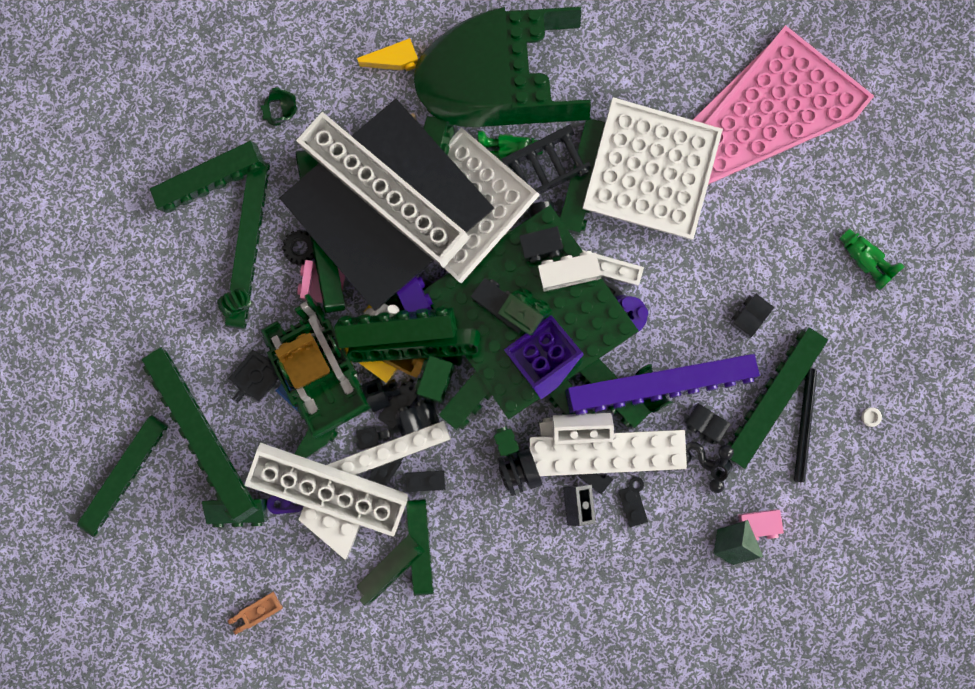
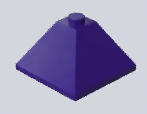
M552 315L538 325L533 335L530 336L526 333L504 349L540 399L554 391L584 355Z

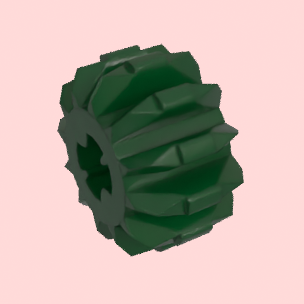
M236 288L221 296L217 304L223 316L233 317L248 309L252 302L244 288Z

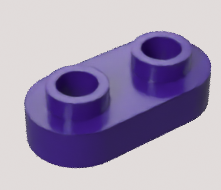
M274 495L267 501V508L273 514L300 512L304 507L303 505L295 506L293 502ZM277 500L281 502L279 508H276L274 505Z

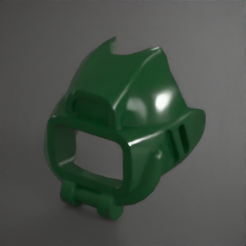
M278 87L272 88L269 91L264 105L260 106L263 112V120H267L273 126L281 125L283 122L291 119L298 110L295 95ZM280 101L283 117L272 118L269 103Z

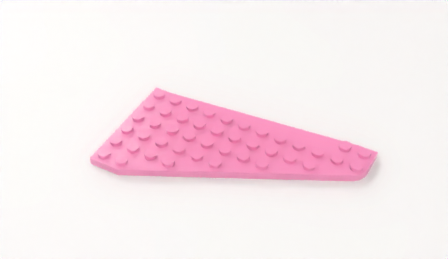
M785 25L775 39L693 119L694 121L723 129L708 185L854 121L874 95Z

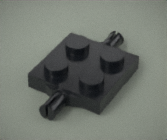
M254 350L248 354L228 378L239 390L231 399L238 404L246 395L260 403L279 380L268 356L259 355Z

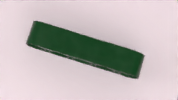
M426 499L408 500L406 503L409 535L425 551L411 565L414 596L434 594Z

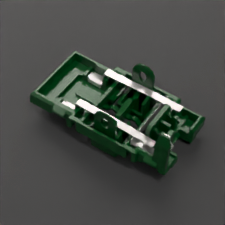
M307 294L305 295L307 301L295 308L296 313L303 321L300 319V323L296 325L291 324V328L287 330L283 329L280 322L275 321L260 331L266 347L270 349L267 355L291 404L294 407H298L297 410L301 418L305 420L312 437L316 439L369 410L371 407L360 389L362 387L357 377L354 376L357 374V371L353 368L351 360L347 357L345 348L340 349L338 347L335 329L331 325L330 319L324 318L325 314L321 306ZM311 333L330 372L300 389H295L275 350L279 349L278 347L283 343H291L296 340L301 334Z

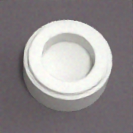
M867 408L862 412L861 419L866 426L874 427L880 424L882 415L876 408Z

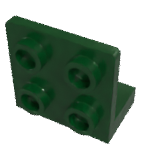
M520 288L509 295L498 314L531 336L542 319L549 315L552 310L545 301L540 299L538 301L529 290Z

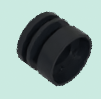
M529 447L517 451L518 461L514 462L511 455H507L509 460L507 465H505L503 457L498 458L499 472L504 486L511 494V497L516 495L514 486L518 485L520 493H523L522 483L526 482L530 489L542 486V481Z

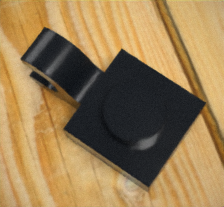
M376 427L356 431L360 450L378 446V440L391 437L390 430L376 432Z

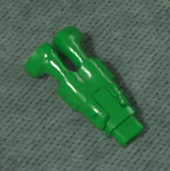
M478 130V142L485 148L498 147V151L490 152L501 162L502 158L538 141L534 140V138L530 139L510 134H499L498 139L487 137L483 130ZM543 151L539 152L537 155H543Z
M851 229L839 238L845 244L843 247L847 249L850 256L857 262L858 267L865 274L870 273L875 280V287L879 291L905 267L902 263L892 265L885 261V254L877 246L871 244L863 236H859V233L855 234ZM878 265L885 274H882L875 266Z

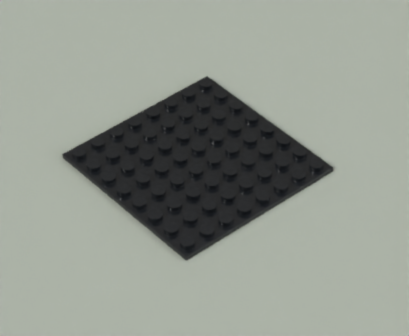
M396 98L352 135L355 140L466 233L495 209ZM320 163L279 197L374 311L380 308L434 261Z

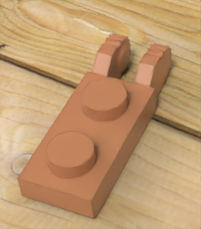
M273 591L241 610L239 614L227 620V622L233 624L242 617L245 624L233 631L236 635L283 609Z

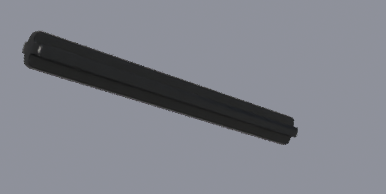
M812 368L809 369L805 376L794 481L802 483L805 482L817 379V370Z

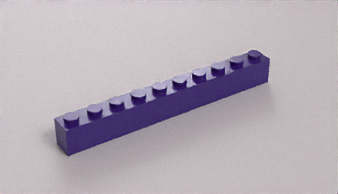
M755 354L570 387L565 393L570 414L576 413V416L587 414V410L595 409V412L607 410L606 407L622 408L625 407V403L632 402V405L644 403L646 399H651V402L662 400V396L669 395L670 398H676L681 396V393L688 392V395L699 393L700 389L705 388L706 391H713L722 385L725 388L736 386L738 382H743V385L754 383V379L758 378L760 374Z

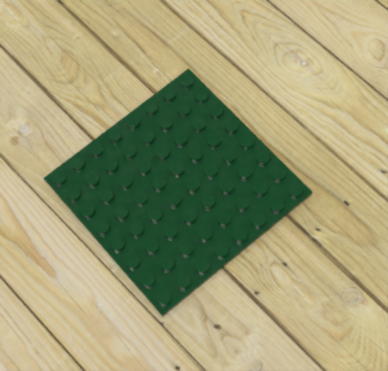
M551 205L504 235L462 283L448 273L423 290L425 295L429 294L433 302L431 305L433 309L442 306L453 308L457 329L470 328L480 332L478 352L474 355L465 356L508 420L540 398L504 351L505 348L525 335L526 332L522 330L520 334H517L471 299V295L484 278L489 281L490 279L495 280L500 285L499 289L503 292L508 290L512 293L520 288H525L533 294L535 299L538 301L539 299L543 300L549 305L552 311L542 321L552 315L584 354L561 384L639 332L602 278L543 291L538 265H542L541 262L546 260L560 261L561 257L568 255L578 257L583 252ZM558 226L564 253H560L561 256L550 259L549 256L541 258V261L537 263L526 262L519 236Z

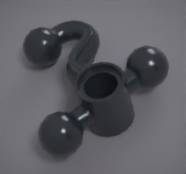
M697 442L687 443L686 464L692 460L690 450H696L701 466L710 471L711 476L714 478L709 483L710 490L714 493L722 492L724 490L723 481L728 477L732 469V463L729 459L734 455L733 448L729 445L721 446L718 451L720 458L712 461L706 458L701 444Z

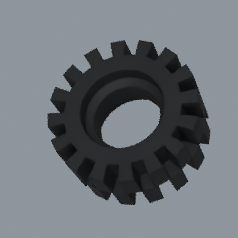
M305 230L292 231L290 235H286V240H283L284 245L282 246L284 256L291 263L299 266L305 265V260L312 261L314 253L311 235ZM298 241H304L307 244V251L302 255H297L293 251V246Z

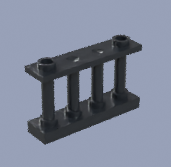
M570 124L501 159L508 168L513 169L514 173L527 184L528 182L520 168V162L526 159L530 161L542 186L534 189L539 195L577 175L582 177L588 174L589 169H591L589 162L582 163L571 141L572 136L575 134ZM559 142L565 144L576 166L575 169L567 173L554 150L555 144ZM543 150L548 153L559 175L558 178L550 182L537 159V154Z

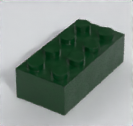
M429 356L428 360L425 359L421 368L424 373L422 379L418 378L415 386L417 394L427 400L443 404L455 369L453 363Z

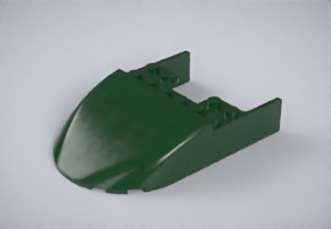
M505 7L477 14L455 25L429 45L416 64L414 85L419 101L437 119L441 118L448 121L449 124L459 127L590 120L591 100L556 102L551 100L549 77L543 73H529L527 43L542 41L545 37V30L580 28L581 7L505 11Z

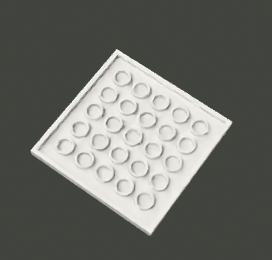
M613 97L582 209L693 240L723 129Z
M461 127L449 142L448 157L495 209L467 232L469 240L444 267L460 283L468 277L539 196L531 186Z

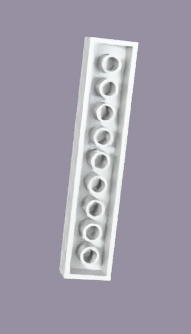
M323 112L296 140L308 154L442 268L469 240L464 230Z

